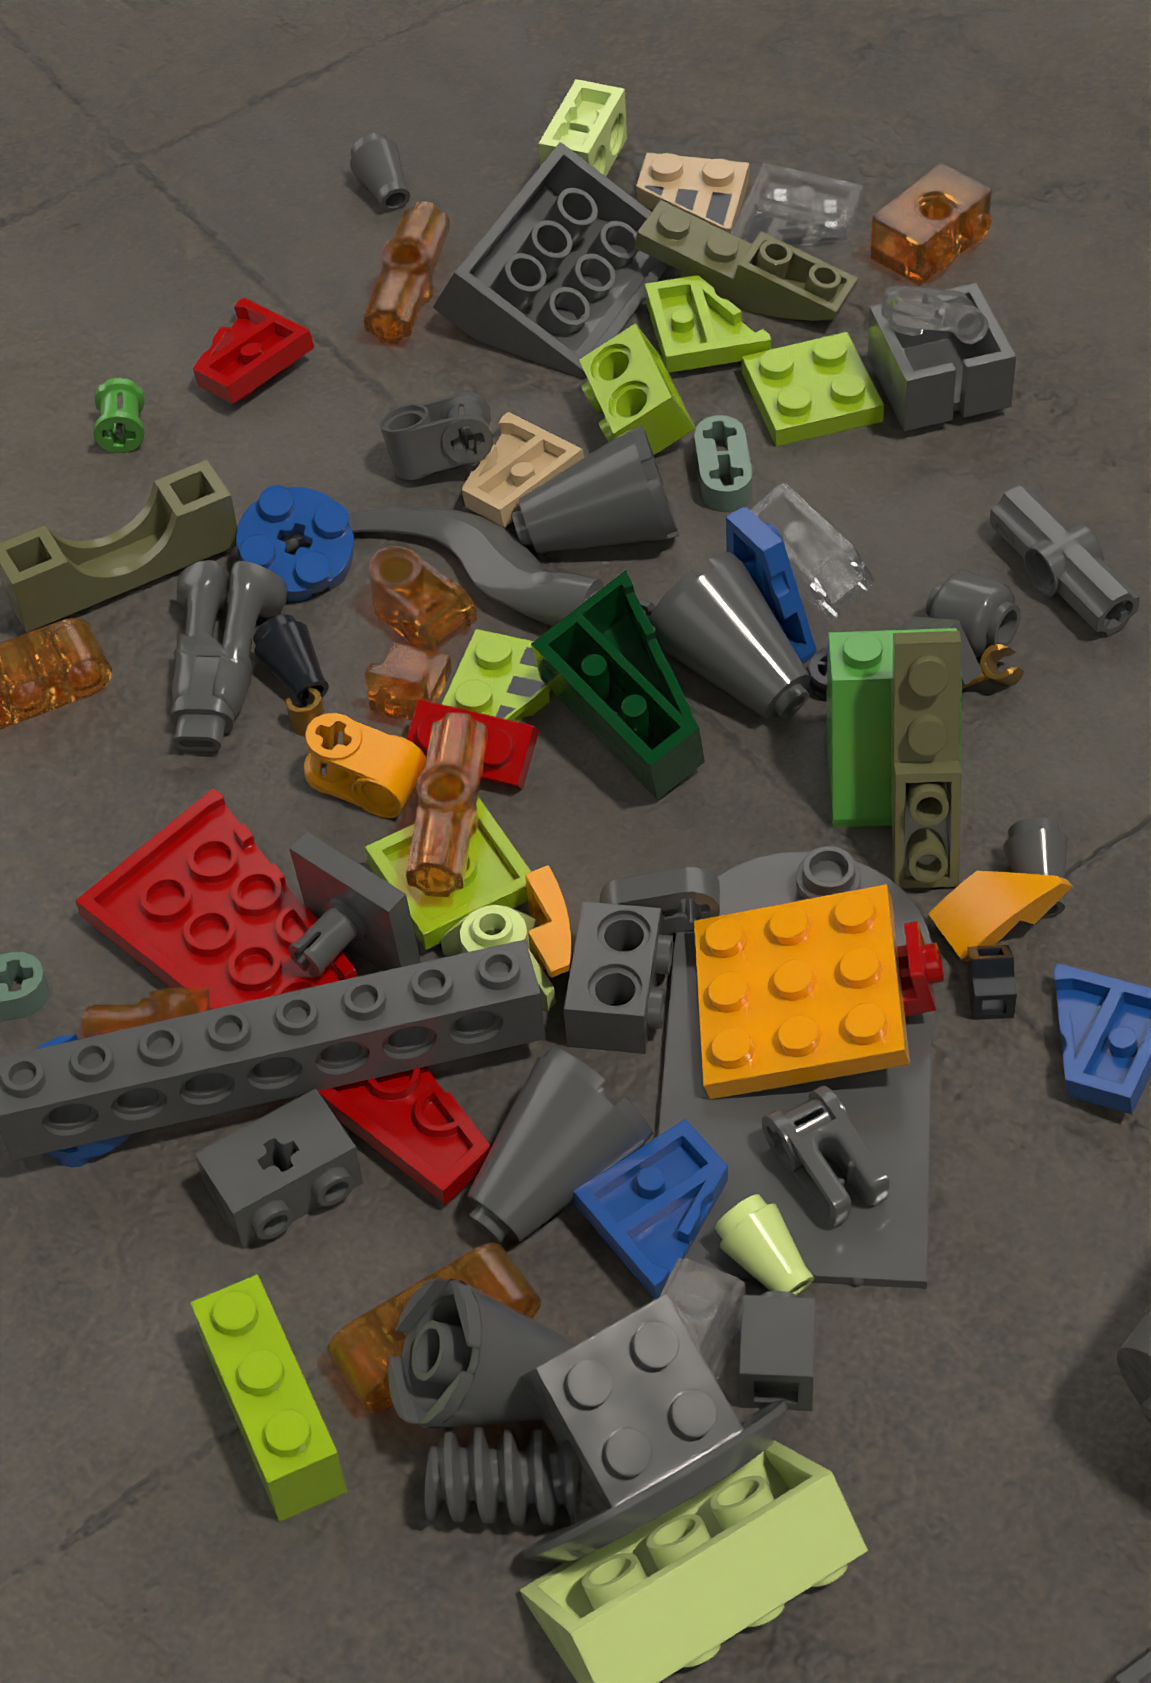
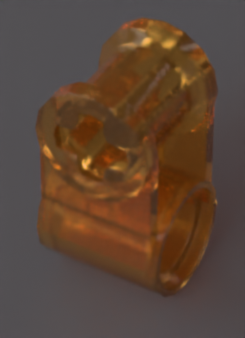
M390 546L377 551L371 558L369 574L374 613L379 619L389 624L405 637L421 654L426 656L432 655L440 649V641L458 627L467 629L477 621L476 607L467 592L458 583L447 579L429 565L415 551L408 547Z

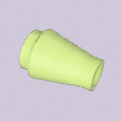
M759 1194L752 1195L735 1205L715 1225L716 1232L722 1238L719 1247L768 1290L786 1291L798 1296L813 1282L814 1276L805 1266L777 1205L774 1203L767 1205Z

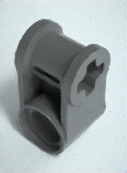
M470 391L457 392L453 395L428 402L408 404L394 408L386 413L379 422L397 477L404 480L421 479L437 471L476 463L483 460L490 453L493 446V434L489 426L491 421L490 407L483 397ZM464 406V415H459V407ZM474 439V448L469 449V440Z

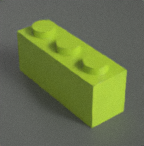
M258 1274L190 1302L203 1345L279 1522L347 1493L338 1452Z

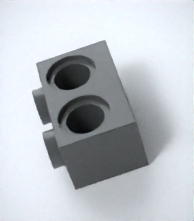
M582 902L564 1004L567 1047L646 1054L650 1028L661 1029L663 1024L665 989L656 988L658 974H670L673 955V935H662L661 908ZM611 1004H624L621 1006H609Z

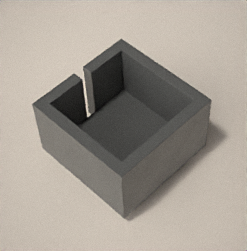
M977 283L869 307L868 359L904 431L953 420V412L960 410L964 418L1012 407L1016 355Z

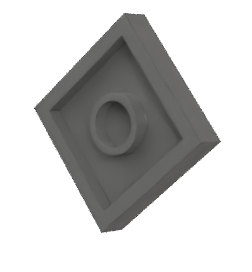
M306 831L289 850L305 909L309 908L318 920L297 942L292 943L288 947V952L294 962L303 971H306L312 964L313 966L309 969V974L316 978L324 973V969L346 947L382 971L421 963L406 894Z

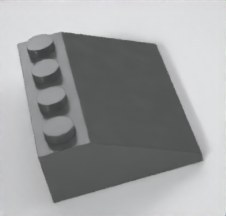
M559 142L454 272L432 308L478 342L584 379L586 374L579 359L619 333L645 298V283L657 282L669 265L634 248L637 232L649 217L651 211L571 149Z

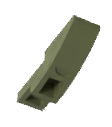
M663 200L659 201L638 230L634 243V248L681 270L680 278L699 275L714 288L717 296L729 300L737 308L755 314L783 319L834 320L858 280L857 277L762 231L751 244Z
M959 631L893 633L892 681H890L893 877L894 883L900 888L957 887L959 885L962 780L959 762L962 641Z

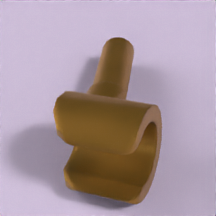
M1001 644L988 647L982 654L979 664L982 673L966 686L962 685V689L989 679L1006 686L1017 683L1024 675V670L1020 667L1008 668L997 674L996 670L997 663L1001 658L1010 656L1016 651Z
M313 688L307 689L311 703L308 707H295L289 698L285 701L292 729L297 735L303 737L311 721L320 715L326 714L320 692Z

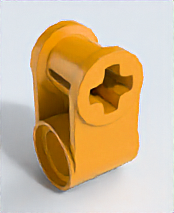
M338 713L320 715L311 721L305 733L306 747L310 752L304 762V776L308 784L319 792L330 794L355 804L378 817L394 818L400 815L427 766L426 756L413 742L361 724L346 715ZM339 731L343 733V745L338 744ZM322 763L327 764L326 776L322 775Z

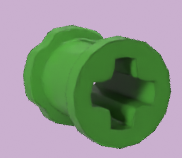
M112 378L99 385L94 395L95 406L100 411V417L94 425L93 434L95 441L101 448L109 452L126 453L137 449L143 443L145 437L144 425L139 419V413L145 405L143 389L132 380L125 378ZM118 394L123 395V408H117ZM116 423H122L121 437L116 436Z

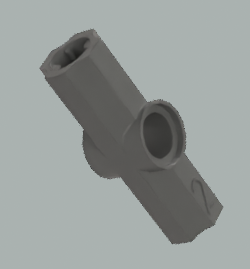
M1021 485L1003 493L1001 500L990 511V525L1023 557L1026 573L1034 587L1045 596L1058 593L1096 632L1102 631L1109 636L1123 629L1128 620L1138 612L1140 597L1104 562L1101 546L1093 532L1084 524L1077 523L1069 527L1032 490H1025Z

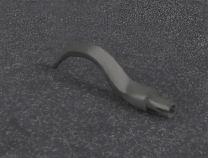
M434 507L381 508L349 514V522L353 533L391 532L416 535L435 540L448 547L461 561L475 586L486 596L523 616L551 627L604 587L603 582L598 578L573 572L546 569L521 544L514 534L483 516ZM292 534L282 539L286 543V553L298 550L299 547L306 548L311 546V543L305 541L304 536L300 534ZM639 600L645 615L650 618L655 608L654 604L649 601Z

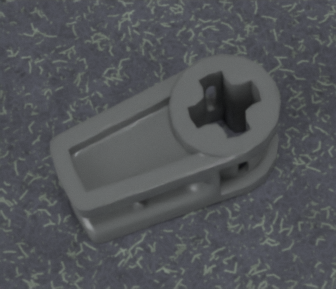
M820 1086L809 1093V1101L784 1114L779 1110H775L763 1116L762 1128L770 1149L777 1160L786 1170L792 1173L828 1224L834 1228L849 1218L851 1199L844 1188V1180L837 1178L825 1159H830L837 1164L846 1176V1184H852L863 1201L869 1206H875L887 1199L889 1194V1178L851 1123L840 1099L827 1086Z

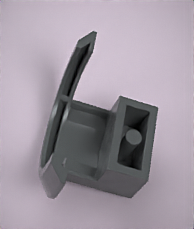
M668 1294L644 1305L521 1376L555 1441L558 1444L569 1440L606 1509L576 1524L555 1530L519 1553L523 1559L559 1564L570 1562L590 1554L662 1516L724 1479L769 1448L776 1438L788 1409L786 1401L783 1399L769 1403L741 1421H738Z

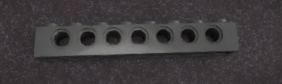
M526 940L0 1057V1132L10 1158L14 1161L303 1095L315 1088L317 1091L544 1040L545 1029L541 992Z

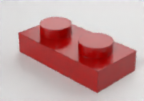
M418 699L407 740L413 742L422 750L427 760L426 767L523 790L539 730L533 725Z

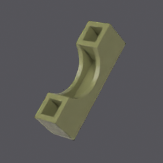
M206 459L154 480L150 496L140 513L126 526L108 536L88 541L70 540L57 535L49 527L43 525L1 542L0 580L4 594L25 631L30 632L235 547L238 527L231 494Z

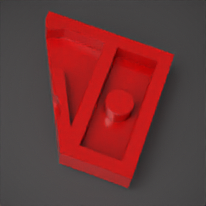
M243 297L234 306L237 319L232 327L219 328L212 339V346L203 352L193 367L197 384L200 388L230 404H234L238 400L249 396L254 389L280 371L290 368L296 360L314 349L310 330Z

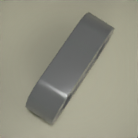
M681 867L624 877L610 881L602 888L600 903L661 908L662 935L694 930L695 920L719 916L720 881L712 872L698 867Z

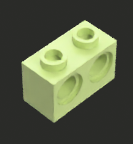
M576 79L538 143L540 166L559 142H561L604 176H607L627 140L625 89Z

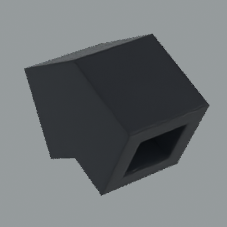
M1009 945L967 947L968 990L972 1020L1014 1018L1017 991L1014 975V956Z

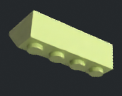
M774 1440L773 1444L760 1455L698 1495L620 1539L581 1558L561 1564L520 1589L525 1603L577 1683H659L682 1667H693L708 1661L719 1651L722 1642L746 1627L759 1626L773 1620L783 1611L784 1603L808 1588L823 1586L835 1581L845 1573L848 1563L866 1553L868 1549L833 1473Z

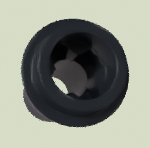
M288 614L278 615L264 622L253 636V642L256 645L254 650L255 657L286 687L298 704H311L307 691L309 688L316 689L320 692L321 697H323L328 691L329 684L322 674L307 625L297 621L294 616Z

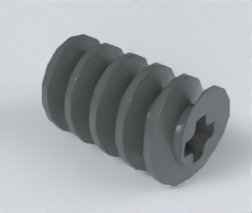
M447 1427L443 1429L437 1446H431L425 1479V1513L429 1521L436 1519L444 1499L453 1522L465 1521L474 1501H476L483 1523H495L503 1502L506 1503L510 1519L515 1525L525 1523L533 1504H536L543 1526H553L563 1505H566L572 1525L580 1520L582 1464L569 1440L558 1443L555 1452L548 1451L542 1430L534 1429L526 1450H518L512 1428H504L496 1449H489L483 1428L474 1427L466 1448L459 1447L454 1428Z

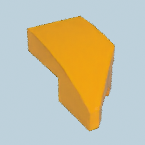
M549 865L525 874L529 914L531 917L539 920L541 925L529 930L528 935L532 955L542 970H547L549 977H555L571 969L573 955L569 917L558 882Z
M976 871L941 900L928 915L960 959L968 962L967 947L996 945L1020 920L1035 925L1073 886L1067 879L1059 876Z

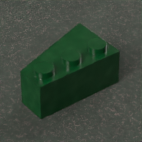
M627 570L531 643L540 679L657 800L705 763L698 724L670 664L667 663L659 646L655 631L636 596Z

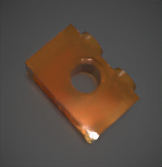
M940 163L872 216L870 258L915 284L923 285L939 271L946 270L953 260L971 245L977 244L985 238L992 223L990 215L992 190Z

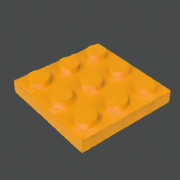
M887 884L694 921L703 1086L710 1100L910 1065L893 904Z

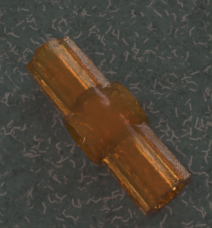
M416 201L411 209L404 210L395 237L386 242L381 249L383 268L364 315L365 330L376 336L380 343L399 345L403 338L411 336L421 307L433 297L434 286L432 276L450 230L449 215L441 212L435 203Z
M447 713L440 721L433 722L425 769L420 773L416 781L419 803L406 878L409 886L421 890L426 896L449 897L453 891L463 889L471 837L476 833L479 826L477 800L488 734L486 725L475 721L467 713Z

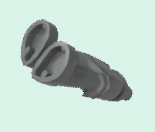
M212 560L194 563L186 567L178 577L177 600L187 612L185 635L177 633V649L173 652L175 672L172 684L173 706L170 719L176 727L173 744L179 749L212 752L221 748L223 736L232 731L234 718L243 707L251 683L253 666L250 656L257 618L264 620L278 616L286 604L288 589L283 578L270 569L252 562H235L231 570L230 583L224 567L219 562ZM229 596L222 645H220L213 638L216 617L226 608Z

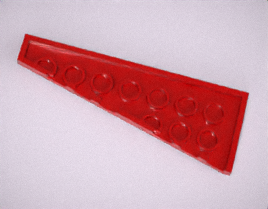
M214 788L75 900L79 915L201 1012L357 977L356 969L343 952L324 969V973L318 978L309 974V969L313 966L312 964L306 971H303L294 962L288 952V947L292 943L297 942L318 919L309 908L305 909L287 886L285 876L275 863L271 864L255 844L253 834L244 823H239L226 806L224 796ZM426 1066L318 1091L339 1122L444 1205L450 1202L477 1176L491 1149L490 1144L449 1091L445 1093Z

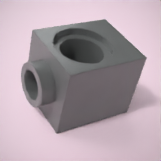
M770 1291L760 1296L743 1295L739 1408L761 1409L769 1403L784 1399L788 1405L787 1410L812 1411L816 1298L798 1297L786 1291Z

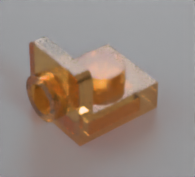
M393 643L383 665L370 663L365 672L370 711L382 713L394 719L404 718L412 720L418 699L437 703L452 672L450 655Z

